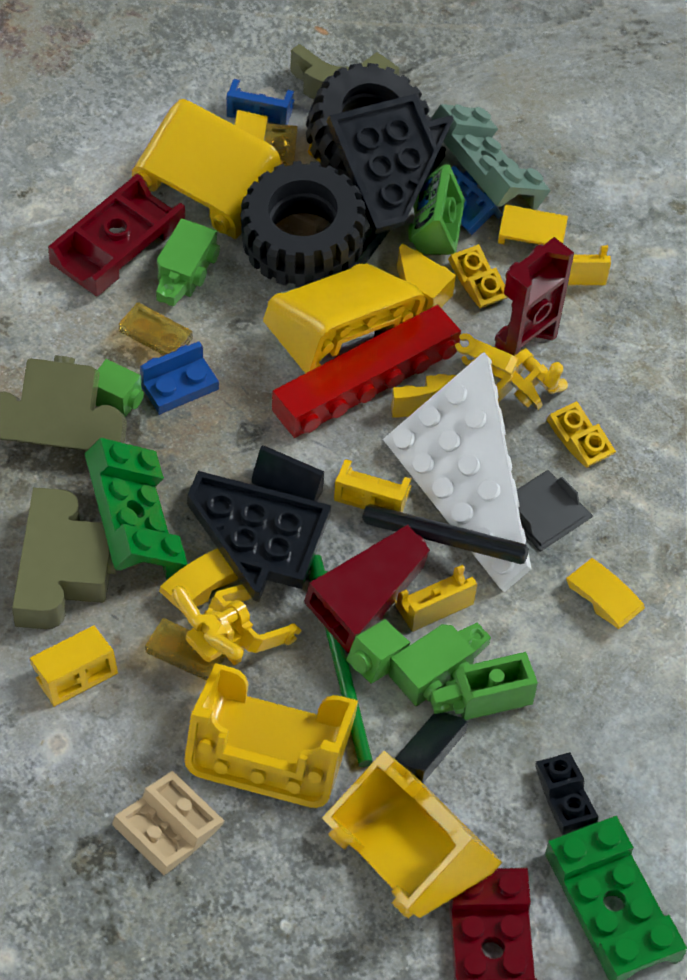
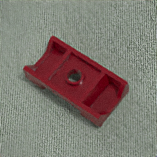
M137 173L48 246L49 263L98 297L120 278L119 270L156 238L159 237L164 241L173 233L181 218L185 219V205L178 203L173 207H169L151 194L143 177ZM112 228L125 229L121 233H112L109 230Z
M553 237L544 245H537L527 258L520 263H513L505 274L504 295L513 301L511 304L512 313L508 326L502 327L495 336V348L515 356L520 352V348L534 337L554 340L557 337L574 252L557 238Z
M497 868L493 874L449 900L454 980H538L535 978L529 915L531 900L528 868ZM486 943H496L502 948L503 955L495 959L489 958L483 953L482 946Z

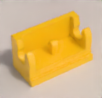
M505 204L498 244L504 245L506 238L544 245L553 237L563 243L568 216Z
M608 245L600 246L599 255H574L568 285H606L611 266V257L607 256Z
M344 460L335 480L334 501L363 510L366 505L372 504L403 512L411 491L410 483L412 478L404 477L402 484H397L353 471L352 467H350L352 461Z
M464 565L455 567L452 576L410 595L407 589L398 593L395 606L412 632L474 604L477 582L473 576L465 580Z
M95 625L29 658L32 667L39 675L35 678L50 699L53 707L118 674L114 650Z

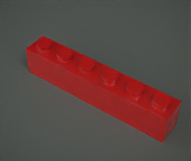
M437 304L272 391V412L294 438L304 433H311L320 424L332 418L341 417L350 408L360 403H367L380 392L388 388L397 387L410 376L421 374L440 360H447L454 356L457 352L455 344L460 343L459 336L461 330Z

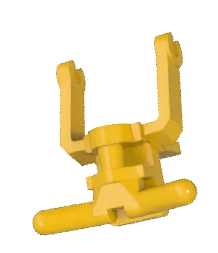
M462 333L459 336L461 341L469 342L467 347H462L460 343L455 344L456 350L460 354L469 355L474 358L473 360H468L466 356H462L461 360L465 366H468L483 352L492 360L493 376L501 379L496 384L499 395L498 403L514 387L517 390L514 396L526 408L533 405L539 410L543 404L535 389L538 383L551 394L565 391L568 387V382L564 378H560L563 372V365L561 363H552L548 370L544 364L541 365L533 357L534 355L527 348L513 356L473 338L468 333ZM526 368L530 374L524 379L521 373Z
M243 584L216 591L205 614L200 613L184 587L176 586L172 590L174 600L188 622L193 626L187 632L186 641L206 662H210L224 654L233 665L241 662L244 649L249 652L258 653L283 644L290 645L297 640L294 634L298 635L302 631L295 623H292L280 629L257 634L252 629L253 624L250 622L249 611L242 602L252 598Z

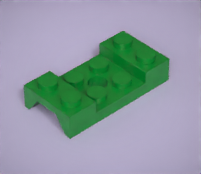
M100 437L84 454L114 569L123 570L142 562L156 564L163 567L165 578L168 580L188 563L180 536L169 534L156 489V486L164 479L157 452Z
M617 815L548 841L545 856L608 980H627L636 972L660 962L678 963L682 961L687 951V946L670 914L664 916L632 856L634 847ZM608 896H615L623 902L624 908L620 911H611L604 905L603 899Z

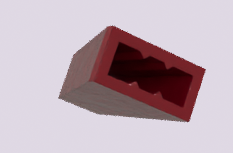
M406 525L310 582L304 603L349 654L355 637L376 625L395 603L398 593L405 590L422 571L430 549L427 547L425 540Z

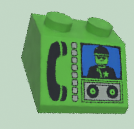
M442 165L426 178L413 205L415 216L413 223L409 224L408 237L409 241L413 242L416 250L420 251L423 255H451L456 253L465 198L450 165Z

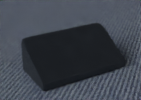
M262 445L258 453L251 483L259 487L318 501L323 492L324 471Z
M446 712L433 714L395 757V760L424 783L466 734L468 721Z

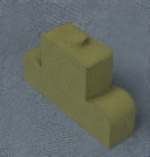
M55 355L54 361L30 358L26 362L21 400L11 393L0 392V440L87 451L100 437L125 443L127 420L124 414L115 407L101 405L95 408L100 373L92 366L75 364V358Z
M33 487L12 611L15 627L53 629L59 626L65 619V600L105 602L110 574L116 575L117 570L113 566L103 523L80 521L78 499L73 493L61 489Z

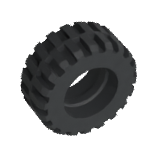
M362 63L350 64L348 70L346 67L336 70L333 76H328L323 81L306 120L307 130L305 133L307 142L312 144L310 152L313 158L321 160V167L327 168V166H331L338 170V175L345 174L350 178L326 122L330 115L416 94L427 120L431 121L430 116L427 115L430 111L428 104L425 100L421 101L420 99L422 96L421 91L417 86L412 87L409 84L411 80L405 75L400 77L395 74V69L388 66L385 69L378 68L379 64L368 63L367 67H362Z
M302 161L292 162V165L286 167L284 164L274 167V171L271 173L266 171L258 177V183L255 181L247 189V195L243 197L241 204L243 249L245 254L249 256V262L255 269L258 270L260 268L261 274L271 280L274 277L276 278V283L285 286L288 283L295 284V288L351 269L355 265V261L360 258L363 252V244L365 243L366 210L365 203L362 201V194L358 187L352 186V180L345 174L340 176L337 169L331 166H327V168L321 167V163L311 161L310 164H302ZM299 213L318 215L331 224L324 231L310 236L291 235L276 226L282 219Z

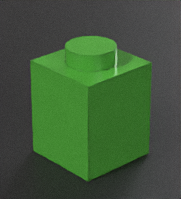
M106 359L98 369L100 376L96 406L109 405L115 407L126 417L131 409L138 408L143 399L144 392L142 391L141 375Z
M384 619L355 637L346 661L372 684L389 673L391 657L410 645V641Z

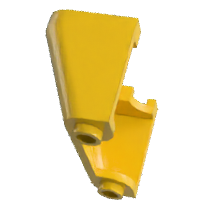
M179 99L169 109L132 169V177L137 173L140 174L150 192L156 191L162 182L208 207L213 228L217 232L226 234L236 240L242 233L241 204L243 197L247 195V189L253 182L256 181L258 183V177L266 171L273 172L274 167L280 165V156L277 150L264 140L189 100Z
M357 264L343 272L285 293L275 294L268 301L263 322L304 373H307L320 366L319 362L328 353L333 357L338 355L342 343L384 327L389 330L420 314L426 297L417 286L371 264Z
M215 663L191 713L184 757L185 766L188 771L194 776L306 807L318 808L327 804L335 785L354 722L358 700L332 695L322 700L317 714L247 696L248 680L246 676L235 668Z
M385 750L322 817L332 828L328 835L344 850L350 845L358 851L393 889L391 892L396 897L392 904L408 919L413 914L418 918L425 916L493 874L503 863L428 787Z

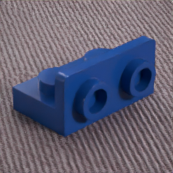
M455 166L451 168L465 198L461 226L473 235L492 215L499 220L503 216L500 209L485 192L477 187L478 183L466 170L462 173Z
M199 341L191 345L181 346L176 351L162 357L152 358L140 366L142 389L159 415L219 390V381L203 358V346Z

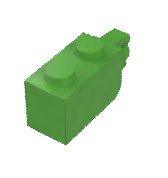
M181 218L157 258V279L159 282L156 291L157 301L175 306L183 295L191 297L196 287L203 285L209 264H214L220 253V245L217 244V230Z
M479 623L470 625L460 631H457L453 625L442 624L391 657L389 677L415 706H418L425 700L430 701L431 691L446 687V682L454 680L455 671L463 666L473 664L474 658L490 644L491 637Z
M522 652L461 667L455 671L454 680L446 682V687L431 691L430 703L434 714L455 711V714H461L463 719L469 720L532 705L538 681L527 653Z

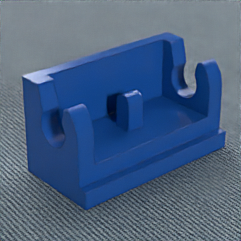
M233 79L226 95V117L236 119L237 110L268 116V126L282 129L287 128L294 108L295 99H292L294 91L287 90L285 98L282 100L268 97L265 94L259 93L258 95L241 91V88H238L240 80Z

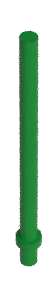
M316 554L310 568L309 582L328 572L325 571L321 555ZM325 627L341 696L358 700L350 667L346 661L345 649ZM358 703L351 728V736L359 767H369L373 763Z

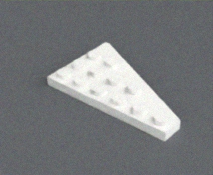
M483 352L383 440L450 525L525 544L526 537L519 515L518 507L520 505L517 489L511 473L512 463L508 455L504 436L506 435L502 411L498 404V389L494 383L491 367L493 363ZM472 552L498 587L504 592L532 569L529 553L524 564H517Z

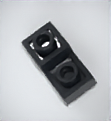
M570 752L535 762L542 789L562 835L598 822L599 816L584 790L585 779Z

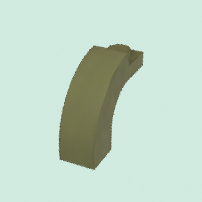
M298 44L291 49L290 72L297 79L304 81L303 94L314 100L323 81L328 76H333L334 72L342 67L324 62L304 46ZM376 52L362 62V67H367L368 63L379 64L378 68L382 69L388 66L395 69L394 73L399 75V67L379 52Z

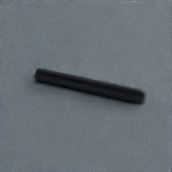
M372 504L366 505L362 515V520L368 525L395 532L408 525L425 540L517 564H524L529 552V548L523 543Z

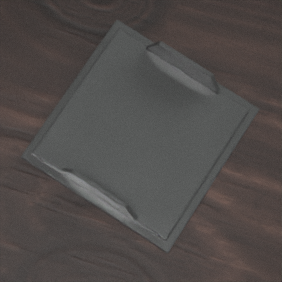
M546 470L517 489L520 505L518 509L522 528L527 539L540 552L593 517L579 502L578 492L563 477L557 479L549 470Z

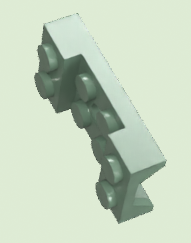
M440 104L431 120L450 115L454 118L443 143L497 207H501L518 194H521L531 208L537 210L551 190L543 182V176L538 171L532 168L521 169L515 161L504 154L501 150V144L492 138L498 128L490 120L491 115L481 107L471 108L459 104Z

